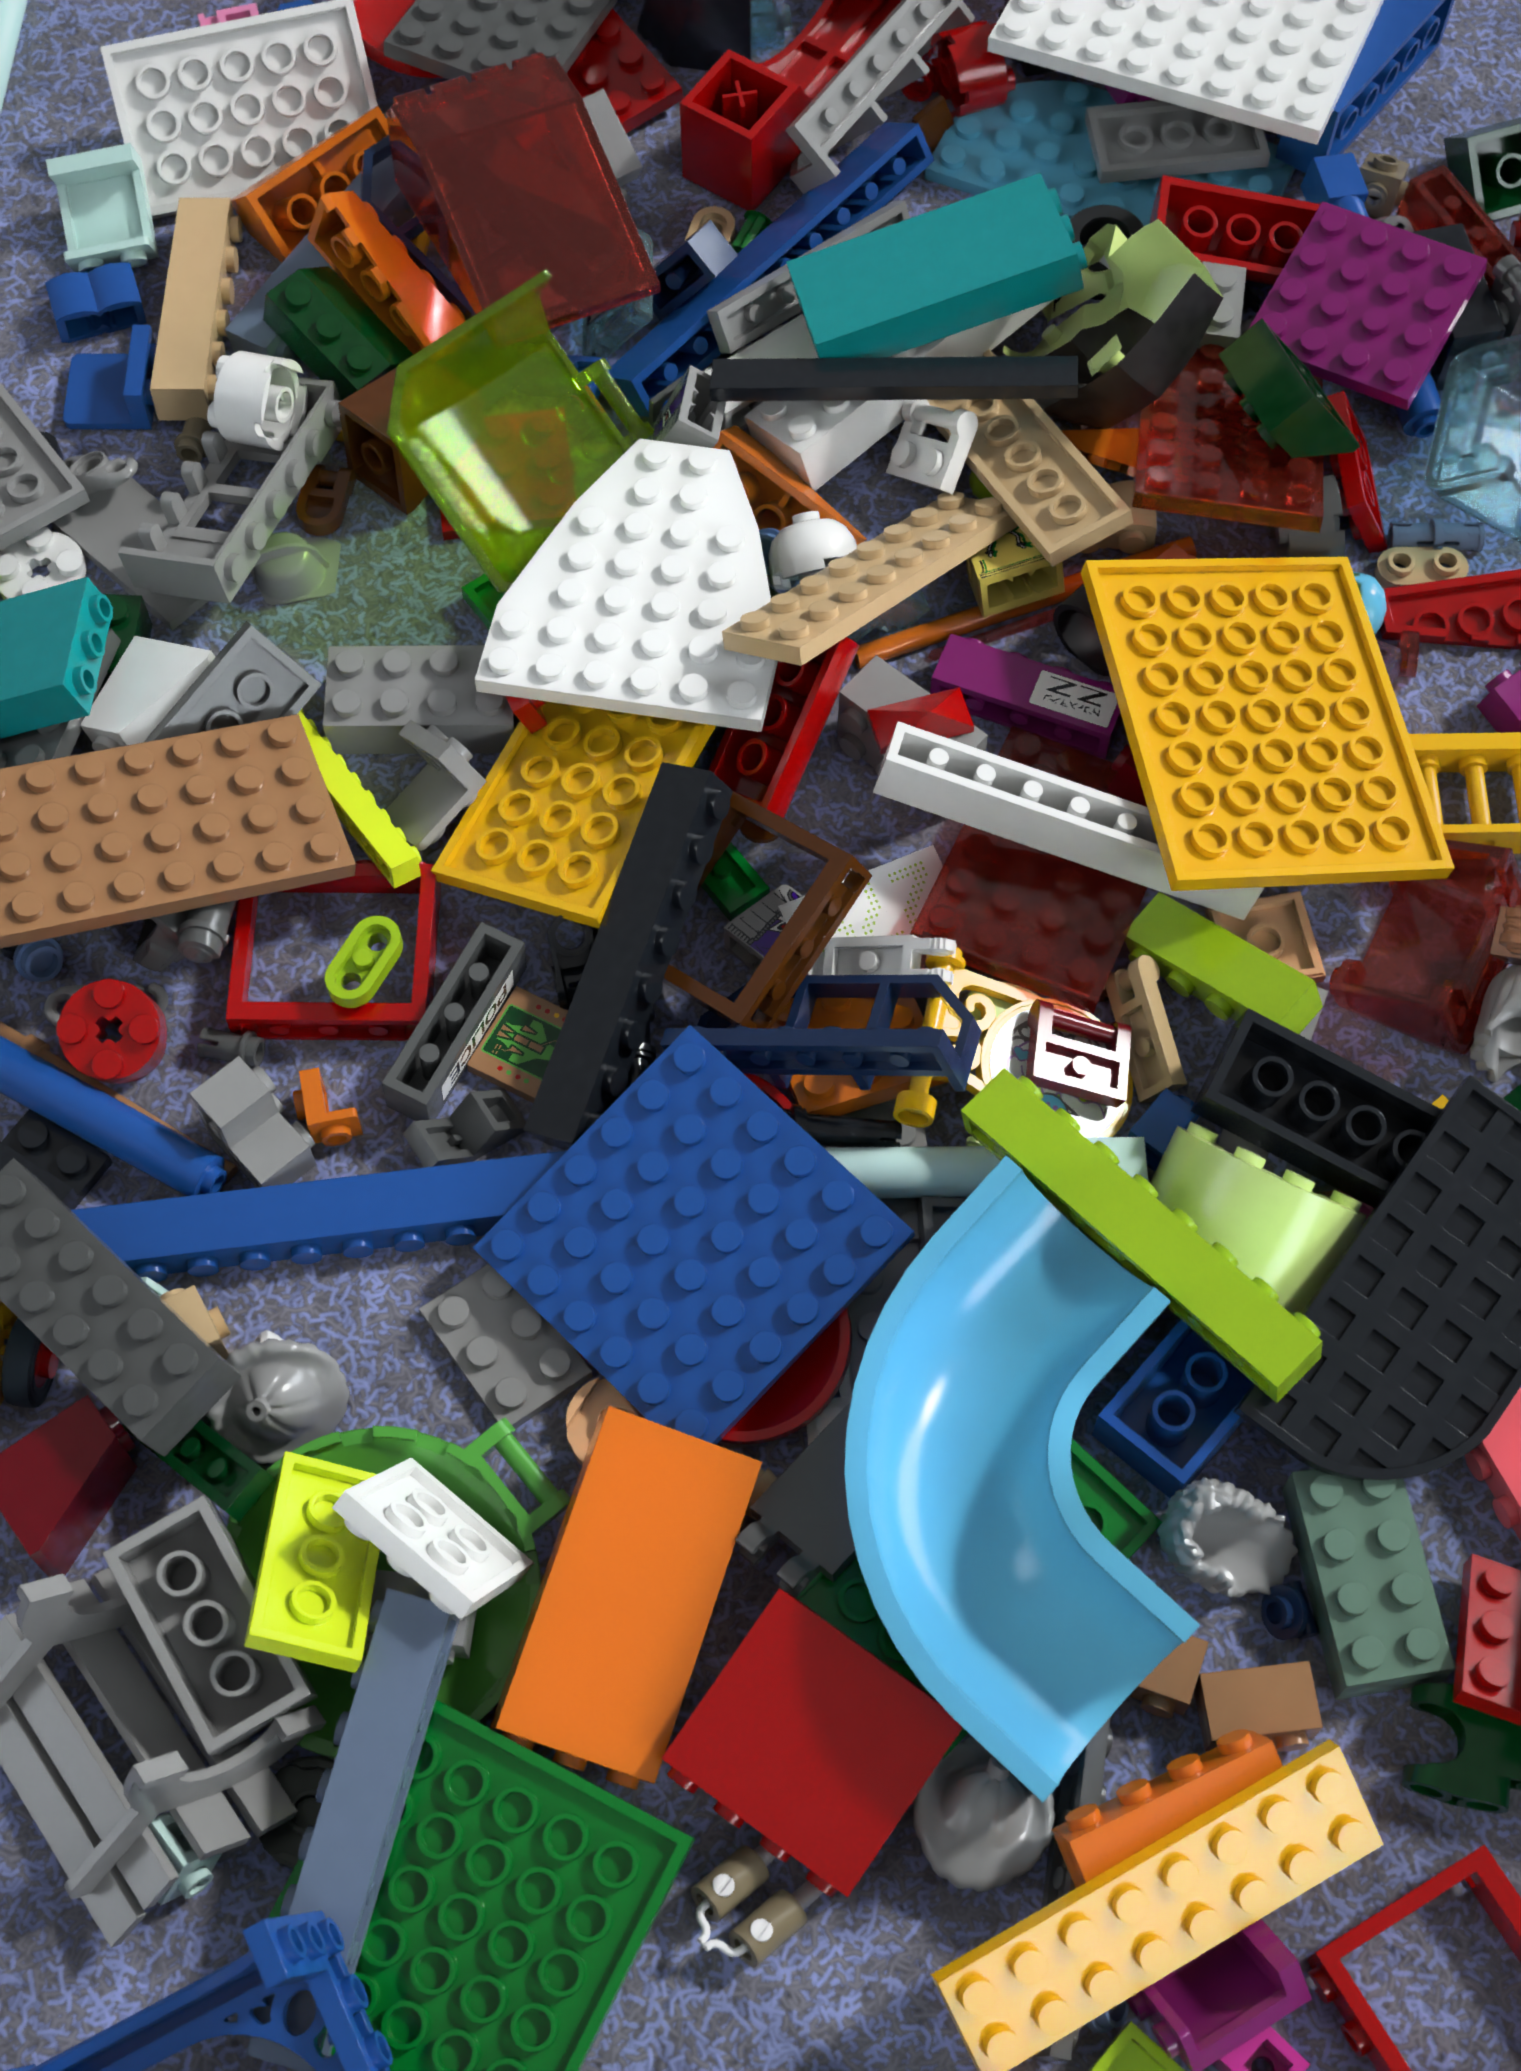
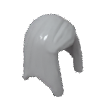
M1521 964L1511 965L1509 968L1499 972L1490 982L1483 998L1475 1029L1474 1042L1470 1048V1059L1476 1060L1475 1066L1477 1071L1487 1070V1079L1490 1082H1497L1506 1072L1521 1066Z

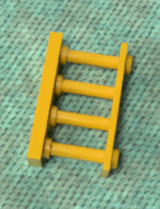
M1521 732L1409 734L1450 855L1521 854ZM1459 772L1460 775L1465 777L1472 824L1443 823L1437 780L1438 773ZM1507 772L1512 776L1519 823H1491L1484 773Z

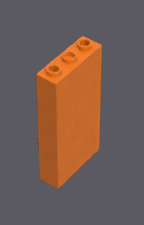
M611 1406L603 1409L596 1424L490 1728L503 1732L502 1735L530 1750H533L534 1744L555 1750L552 1761L572 1769L584 1772L587 1762L608 1769L605 1780L629 1789L637 1790L640 1780L655 1784L663 1761L661 1758L666 1752L762 1462Z

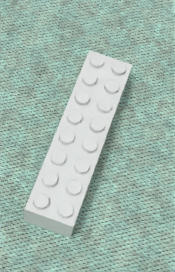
M1053 300L887 358L983 357L984 352L995 348ZM906 400L763 401L744 417L751 437L769 449L816 491L904 421L902 406Z

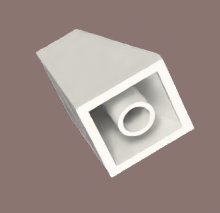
M134 636L94 701L90 715L85 716L80 724L81 728L93 742V749L99 751L143 743L214 660L215 655L211 650Z

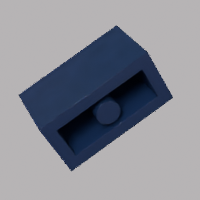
M709 220L656 263L632 287L656 317L662 320L714 279L738 254L714 223Z

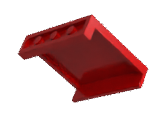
M779 1588L661 1759L672 1766L667 1775L682 1788L695 1794L700 1787L715 1798L717 1802L712 1809L737 1828H741L746 1821L762 1833L763 1836L758 1843L773 1856L784 1863H787L789 1858L793 1856L810 1870L805 1878L820 1891L831 1898L835 1896L837 1891L848 1897L963 1727L936 1699L787 1591Z

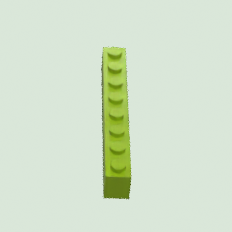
M1003 1068L961 1109L965 1130L1000 1161L1005 1156H1008L1023 1170L1026 1177L1040 1193L1072 1224L1126 1270L1144 1283L1157 1288L1171 1301L1167 1307L1273 1401L1278 1403L1321 1358L1322 1340L1318 1338L1321 1333L1316 1325L1302 1313L1296 1312L1292 1315L1277 1302L1279 1300L1278 1294L1263 1279L1255 1277L1251 1280L1237 1268V1259L1226 1247L1218 1242L1210 1245L1197 1234V1225L1185 1212L1179 1208H1174L1171 1211L1157 1199L1159 1196L1158 1192L1149 1181L1139 1174L1131 1177L1119 1167L1120 1161L1107 1145L1098 1140L1093 1144L1080 1133V1125L1067 1111L1062 1108L1054 1111L1041 1100L1043 1098L1042 1092L1030 1079L1023 1075L1017 1079L1008 1070Z

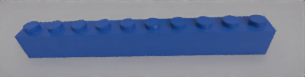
M883 123L836 165L841 172L835 178L801 196L738 253V256L714 279L679 305L608 368L600 378L617 409L625 414L649 417V400L678 378L684 376L690 365L703 371L713 362V359L722 354L711 327L707 310L784 266L787 261L796 259L881 209L935 161L919 123Z
M566 1151L90 1207L71 1211L139 1277H148L156 1283L166 1280L168 1274L188 1272L192 1276L207 1277L217 1274L219 1268L240 1266L244 1270L256 1271L268 1268L272 1261L291 1259L296 1264H313L322 1260V1255L343 1253L348 1258H363L373 1254L374 1249L394 1247L395 1250L401 1252H413L424 1248L425 1243L446 1241L447 1244L453 1246H463L473 1243L478 1236H484Z

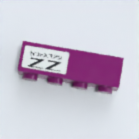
M950 634L931 677L930 694L960 687L970 715L1103 759L1107 757L1122 719L1112 683L1095 681L1074 674L1064 667H1052L1028 659L1025 655L1018 652H1006L985 645L975 638H963Z

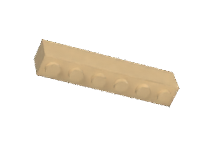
M179 198L150 392L158 420H188L192 417L208 420L207 411L211 402L214 401V391L217 382L215 374L216 363L222 355H226L225 345L222 340L223 337H228L225 329L230 324L227 305L234 304V283L231 274L238 273L239 269L238 251L235 247V242H242L243 239L241 216H234L231 198Z

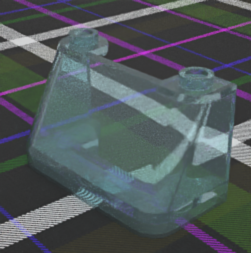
M1521 334L1473 346L1457 355L1451 362L1445 380L1424 473L1425 483L1437 498L1518 543H1521Z

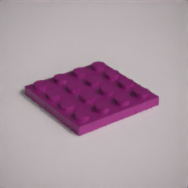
M1322 201L1248 329L1262 318L1305 364L1313 376L1408 411L1487 268V259Z

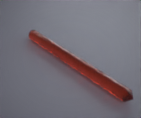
M1056 608L971 636L970 638L978 639L987 644L1052 622ZM945 646L931 650L927 658L934 661L939 660Z

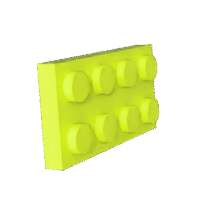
M285 1451L279 1466L244 1647L348 1672H357L363 1657L380 1549L371 1541L363 1540L351 1533L344 1523V1518L332 1507L345 1490L377 1474Z

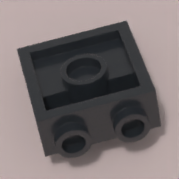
M30 1109L7 1136L0 1141V1171L13 1158L16 1159L42 1181L70 1210L76 1209L113 1163L108 1155Z

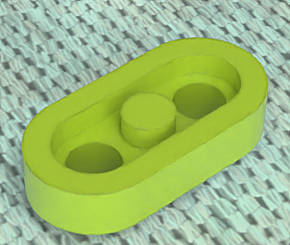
M370 916L361 920L354 927L325 972V984L330 998L337 1005L345 1008H356L368 1003L399 959L403 951V940L400 929L393 920L385 916ZM376 943L386 944L385 948L380 951L371 950V947ZM356 981L360 983L356 989H345V986L350 982Z

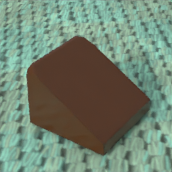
M941 95L935 97L912 117V123H919L933 155L945 131L954 124L945 98Z

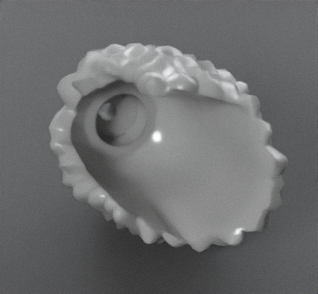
M1203 1477L1200 1481H1193L1191 1484H1187L1184 1489L1175 1491L1174 1496H1171V1500L1168 1501L1167 1510L1162 1513V1524L1158 1528L1161 1550L1167 1554L1168 1561L1174 1565L1175 1570L1183 1574L1191 1582L1199 1583L1200 1586L1210 1593L1221 1592L1222 1595L1225 1594L1227 1597L1239 1598L1246 1593L1254 1594L1258 1592L1270 1595V1587L1282 1584L1284 1576L1289 1573L1292 1557L1298 1553V1549L1292 1543L1294 1539L1292 1531L1284 1526L1286 1521L1285 1515H1276V1511L1270 1503H1263L1259 1498L1254 1499L1249 1491L1235 1488L1234 1484L1228 1481L1224 1483L1215 1478L1209 1480Z

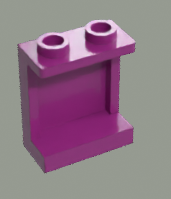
M1259 1919L1126 1999V2002L1139 2021H1143L1146 2018L1151 2020L1154 2024L1152 2026L1153 2034L1170 2059L1179 2055L1191 2071H1202L1310 2001L1311 1996L1298 1959L1264 1921Z

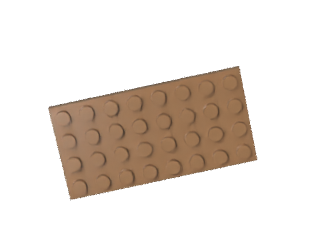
M299 714L0 769V949L355 876V860Z

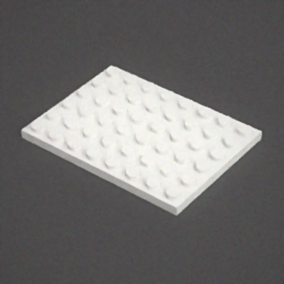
M1009 0L988 37L987 51L1317 145L1384 0Z

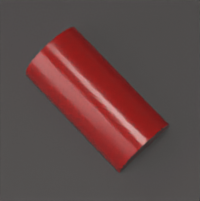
M1163 175L1157 189L1149 224L1159 219L1201 262L1246 267L1245 281L1273 286L1320 204Z
M846 637L802 666L778 661L762 732L727 727L709 767V771H712L733 792L785 818L859 645Z

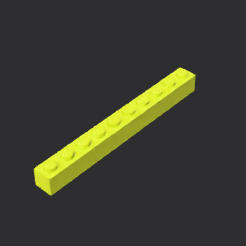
M301 709L298 713L338 819L394 889L420 877L419 863L422 859L417 848L414 845L410 847L401 828L393 826L387 811L384 808L380 809L376 805L371 791L363 789L355 772L351 773L347 769L343 757L340 754L336 755L328 738L326 736L321 737L314 721L311 718L307 719L304 716L303 709Z

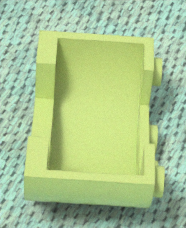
M1192 1121L1187 1129L1177 1125L1150 1181L1158 1192L1159 1196L1157 1199L1171 1211L1174 1208H1179L1185 1212L1197 1225L1198 1231L1196 1233L1210 1245L1218 1242L1226 1247L1237 1259V1268L1251 1280L1259 1277L1268 1283L1279 1296L1277 1302L1292 1315L1296 1312L1302 1313L1360 1230L1367 1216L1359 1212L1363 1203L1335 1189L1330 1197L1321 1193L1316 1194L1312 1192L1315 1182L1288 1169L1285 1170L1283 1177L1263 1169L1266 1159L1247 1149L1237 1146L1234 1154L1225 1151L1224 1147L1215 1143L1219 1134Z

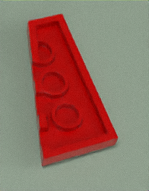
M1521 569L1383 588L1387 610L1380 627L1382 639L1417 642L1418 640L1421 643L1521 650Z

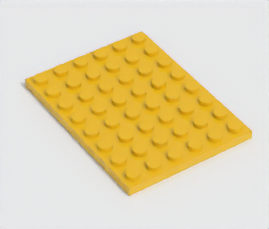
M1348 557L1085 561L1080 573L1171 891L1448 878L1454 870V865Z

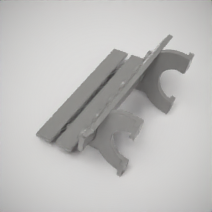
M110 1567L95 1573L91 1579V1583L104 1601L102 1603H99L85 1579L68 1582L64 1574L19 1585L16 1594L21 1602L17 1610V1616L15 1613L7 1614L0 1621V1765L69 1877L64 1885L68 1895L72 1899L81 1897L112 1948L120 1945L147 1915L144 1910L154 1907L180 1877L148 1827L157 1815L165 1811L170 1812L200 1861L247 1844L251 1837L222 1791H227L256 1838L293 1819L298 1811L269 1766L290 1751L306 1734L321 1730L326 1721L317 1707L312 1705L274 1718L269 1728L255 1742L248 1738L219 1756L209 1755ZM117 1627L122 1629L210 1767L206 1768L117 1631ZM63 1643L138 1762L130 1769L125 1779L124 1787L43 1659L55 1645Z

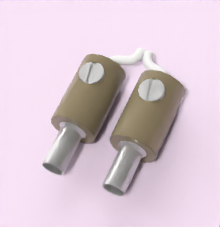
M742 1845L691 1887V1895L697 1905L696 1918L702 1929V1933L697 1940L707 1952L712 1948H717L727 1956L740 1957L747 1965L755 1968L807 1923V1916L804 1910L819 1898L823 1892L808 1880L792 1894L785 1889H779L728 1933V1938L733 1948L718 1939L707 1941L710 1936V1925L705 1916L712 1922H719L769 1879V1872L766 1866L776 1857L761 1845L755 1850L747 1845Z

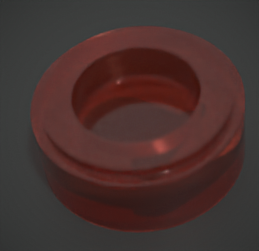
M1402 630L1399 632L1397 642L1396 674H1398V677L1415 678L1419 656V631Z

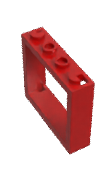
M363 859L355 862V876L279 891L297 893L420 894L411 1003H366L356 1008H345L337 1005L335 1002L248 1001L259 896L238 900L225 1018L230 1032L244 1034L246 1031L251 1030L256 1032L257 1037L278 1040L408 1041L431 1004L434 994L441 882H437L436 875L431 872L434 864H427L421 861L419 863L421 876L395 889L372 860Z
M1485 1844L1306 1959L1312 1968L1308 1974L1317 1987L1315 1990L1316 1994L1325 2004L1333 2001L1346 2021L1340 2027L1347 2043L1359 2057L1367 2054L1377 2071H1411V2069L1341 1962V1958L1465 1880L1521 1963V1897Z

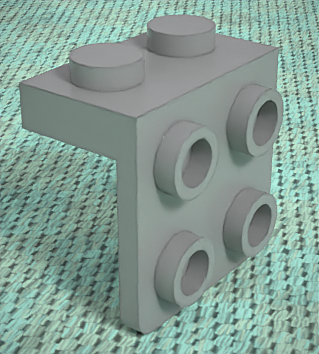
M410 720L398 734L428 764L390 804L386 811L395 828L400 827L403 831L406 842L411 846L414 845L418 851H422L443 836L446 826L461 810L474 802L478 791L487 781L468 763L473 755L458 740L453 737L449 739L433 724L425 729Z

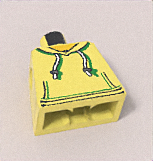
M1019 527L1011 530L966 559L968 579L983 618L1065 592L1063 562L1052 567Z

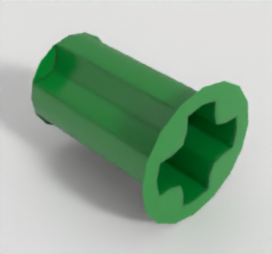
M754 210L745 212V222L731 244L737 254L772 223L767 216Z

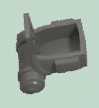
M238 900L145 919L132 960L147 969L161 972L172 962L177 963L184 958L198 963H209L213 959H219L222 950L228 945L229 935H227L236 901Z

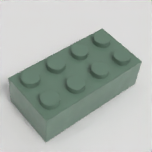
M1315 1469L1292 1472L1282 1489L1296 1548L1298 1549V1556L1313 1615L1320 1632L1319 1638L1335 1700L1412 1688L1418 1684L1443 1682L1455 1669V1664L1404 1479L1356 1481L1336 1477Z

